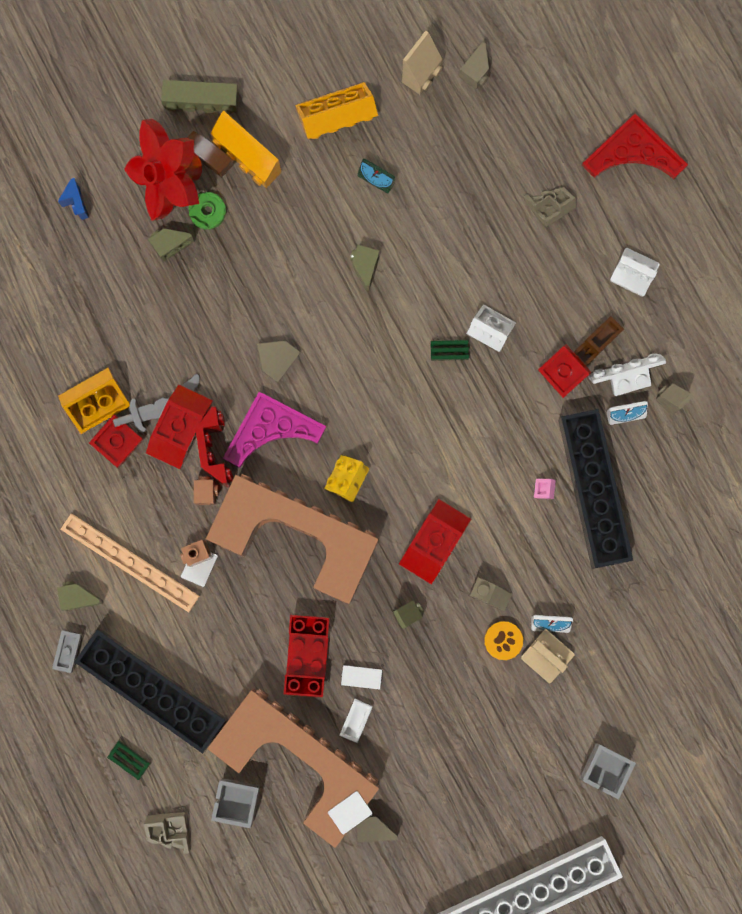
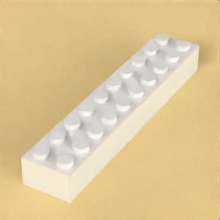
M601 836L438 914H546L623 876L606 840Z

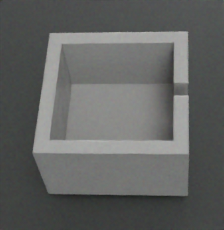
M596 743L579 779L619 799L636 763Z
M221 778L216 799L221 797L222 799L215 802L211 821L251 828L253 826L260 786Z

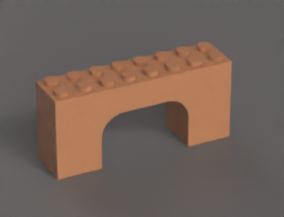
M241 474L240 477L235 475L206 540L242 557H246L257 531L266 523L278 522L319 540L326 548V560L313 588L350 605L378 544L377 534L365 530L364 533L358 530L359 526L348 522L346 525L341 522V518L330 514L328 517L323 514V510L315 506L308 508L304 501L294 498V500L288 499L289 496L279 490L275 493L271 491L270 486L261 482L257 485L253 483L252 478Z
M260 688L251 690L207 749L238 773L245 768L263 744L270 742L279 743L317 771L324 782V793L306 816L303 824L336 848L345 834L343 835L328 811L356 791L365 803L368 804L379 790L378 779L371 773H368V775L363 773L362 767L355 761L350 763L346 760L347 755L338 748L336 751L330 747L331 743L324 737L319 739L315 736V730L307 724L302 726L298 723L300 719L293 713H285L283 711L284 707L280 703L268 700L267 697L269 695Z

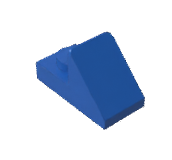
M72 178L58 202L61 207L72 205L74 214L78 215L81 220L89 217L79 184L75 178Z

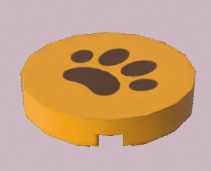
M500 621L487 629L484 636V644L487 652L492 657L498 660H509L520 653L523 646V636L516 625Z

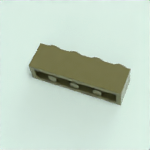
M163 80L161 102L163 107L170 111H176L177 109H184L188 112L203 110L207 113L225 111L227 114H231L238 110L239 89L237 84Z

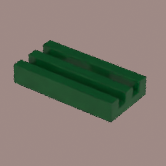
M468 340L430 341L431 361L469 360ZM464 345V348H434V346ZM464 352L465 355L435 356L434 353Z
M121 741L117 742L107 756L108 759L137 780L141 779L142 775L151 765L149 761ZM119 747L122 748L124 751H126L127 753H129V754H130L131 756H133L135 759H137L138 761H140L142 764H144V767H142L141 765H139L138 763H136L134 760H132L130 757H128L127 755H125L123 752H121L120 750H118V748H119ZM116 753L140 771L139 774L113 755Z

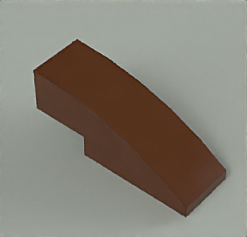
M193 131L187 137L194 140V152L200 158L201 163L208 169L213 170L221 178L234 165L233 160L197 132Z
M610 316L574 353L588 366L624 328Z

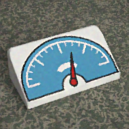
M642 401L609 408L606 412L609 424L613 425L646 418L648 403Z
M533 615L531 617V630L544 631L547 629L549 632L568 633L571 630L573 618Z

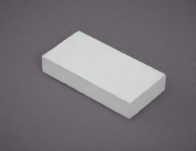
M343 665L341 685L380 689L382 670Z
M354 699L339 736L358 743L373 706Z

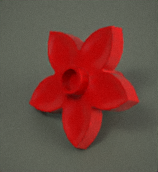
M142 120L139 141L143 155L132 157L124 170L136 184L146 185L145 203L151 220L155 221L168 216L174 205L185 207L199 204L198 192L193 181H197L200 178L202 164L200 158L194 152V140L189 138L169 140L165 129L156 120Z

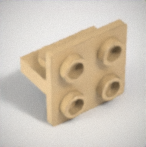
M545 629L521 656V659L545 681L551 683L560 672L563 673L568 667L566 665L575 654Z

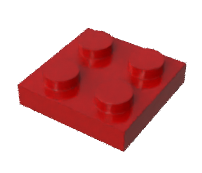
M567 344L538 369L562 398L592 373Z
M113 415L89 444L119 469L142 443L143 439L126 424L115 427L113 419L118 417Z

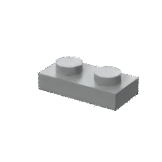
M61 631L52 669L73 673L74 661L77 658L82 637L81 634Z

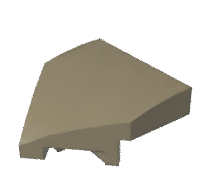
M286 341L256 344L259 355V368L275 382L281 379L300 353Z

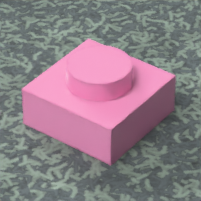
M536 479L534 498L554 499L556 480Z

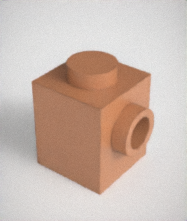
M199 477V480H194V504L215 505V496L219 494L218 485H215V481L210 480V477Z
M200 540L181 548L182 553L180 556L182 562L189 567L212 559L206 540Z

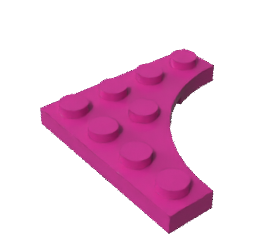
M258 392L223 459L241 468L245 460L256 449L268 442L282 438H300L318 444L327 427Z

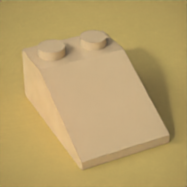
M425 31L403 59L402 83L419 95L423 90H428L432 83V78L434 76L437 77L443 69L442 57L429 32Z

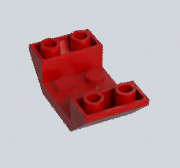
M178 384L168 399L151 434L146 454L181 470L189 453L187 451L195 437V429L208 413L213 400Z
M214 406L211 407L195 429L200 465L206 473L228 488L230 487V482L233 481L232 470L227 468L225 464L215 465L214 454L210 451L213 443L209 433L223 431L222 426H225L224 415Z
M438 499L399 565L432 585L466 530L471 518Z
M290 615L284 694L323 697L329 638V618Z

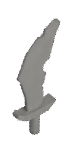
M195 374L181 386L194 391L199 383V375ZM162 397L154 405L148 404L139 408L135 406L136 400L131 399L129 406L131 414L113 419L114 426L117 427L133 421L135 427L144 432L146 429L142 426L141 422L160 418L168 399Z

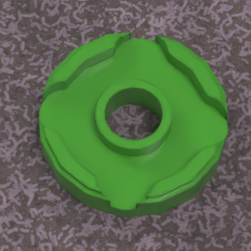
M212 192L198 194L199 204L189 206V216L192 222L204 230L218 227L226 216V207L223 200ZM204 207H211V214H203L202 210Z

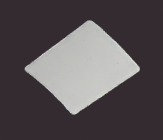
M211 552L212 559L192 567L186 564L181 578L204 587L217 559V555Z
M356 791L328 811V814L344 835L369 817L372 812Z

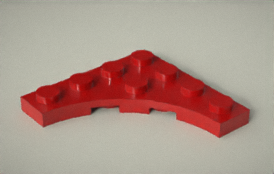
M636 114L628 119L582 163V166L594 178L614 166L637 163L655 167L674 180L688 166Z

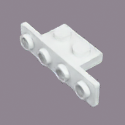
M650 354L647 358L633 359L626 364H615L605 370L597 369L588 377L593 384L610 380L613 394L617 396L651 386L649 368L666 364V359L661 354Z

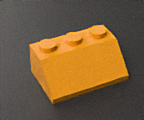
M109 368L58 395L63 409L80 434L130 406L129 401Z

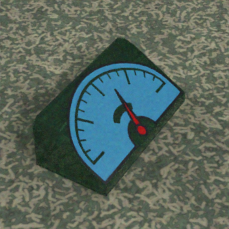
M363 158L357 176L388 194L395 184V176Z

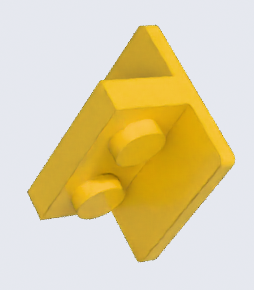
M341 455L335 463L331 476L327 479L325 489L353 502L370 468L365 466L362 461Z

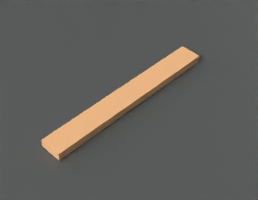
M71 513L62 526V531L190 613L200 597L198 594Z

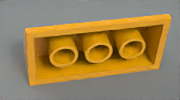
M365 82L295 105L307 139H316L322 134L334 133L340 128L352 127L358 122L370 121L378 116L373 94Z
M223 111L210 133L212 143L219 149L222 148L226 152L225 154L233 161L235 160L239 163V168L247 174L249 172L256 184L267 188L281 174L279 160Z

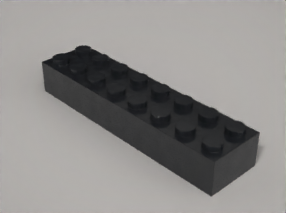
M599 409L561 416L558 422L591 569L633 561Z
M96 630L74 661V663L202 754L206 752L228 720L103 630Z

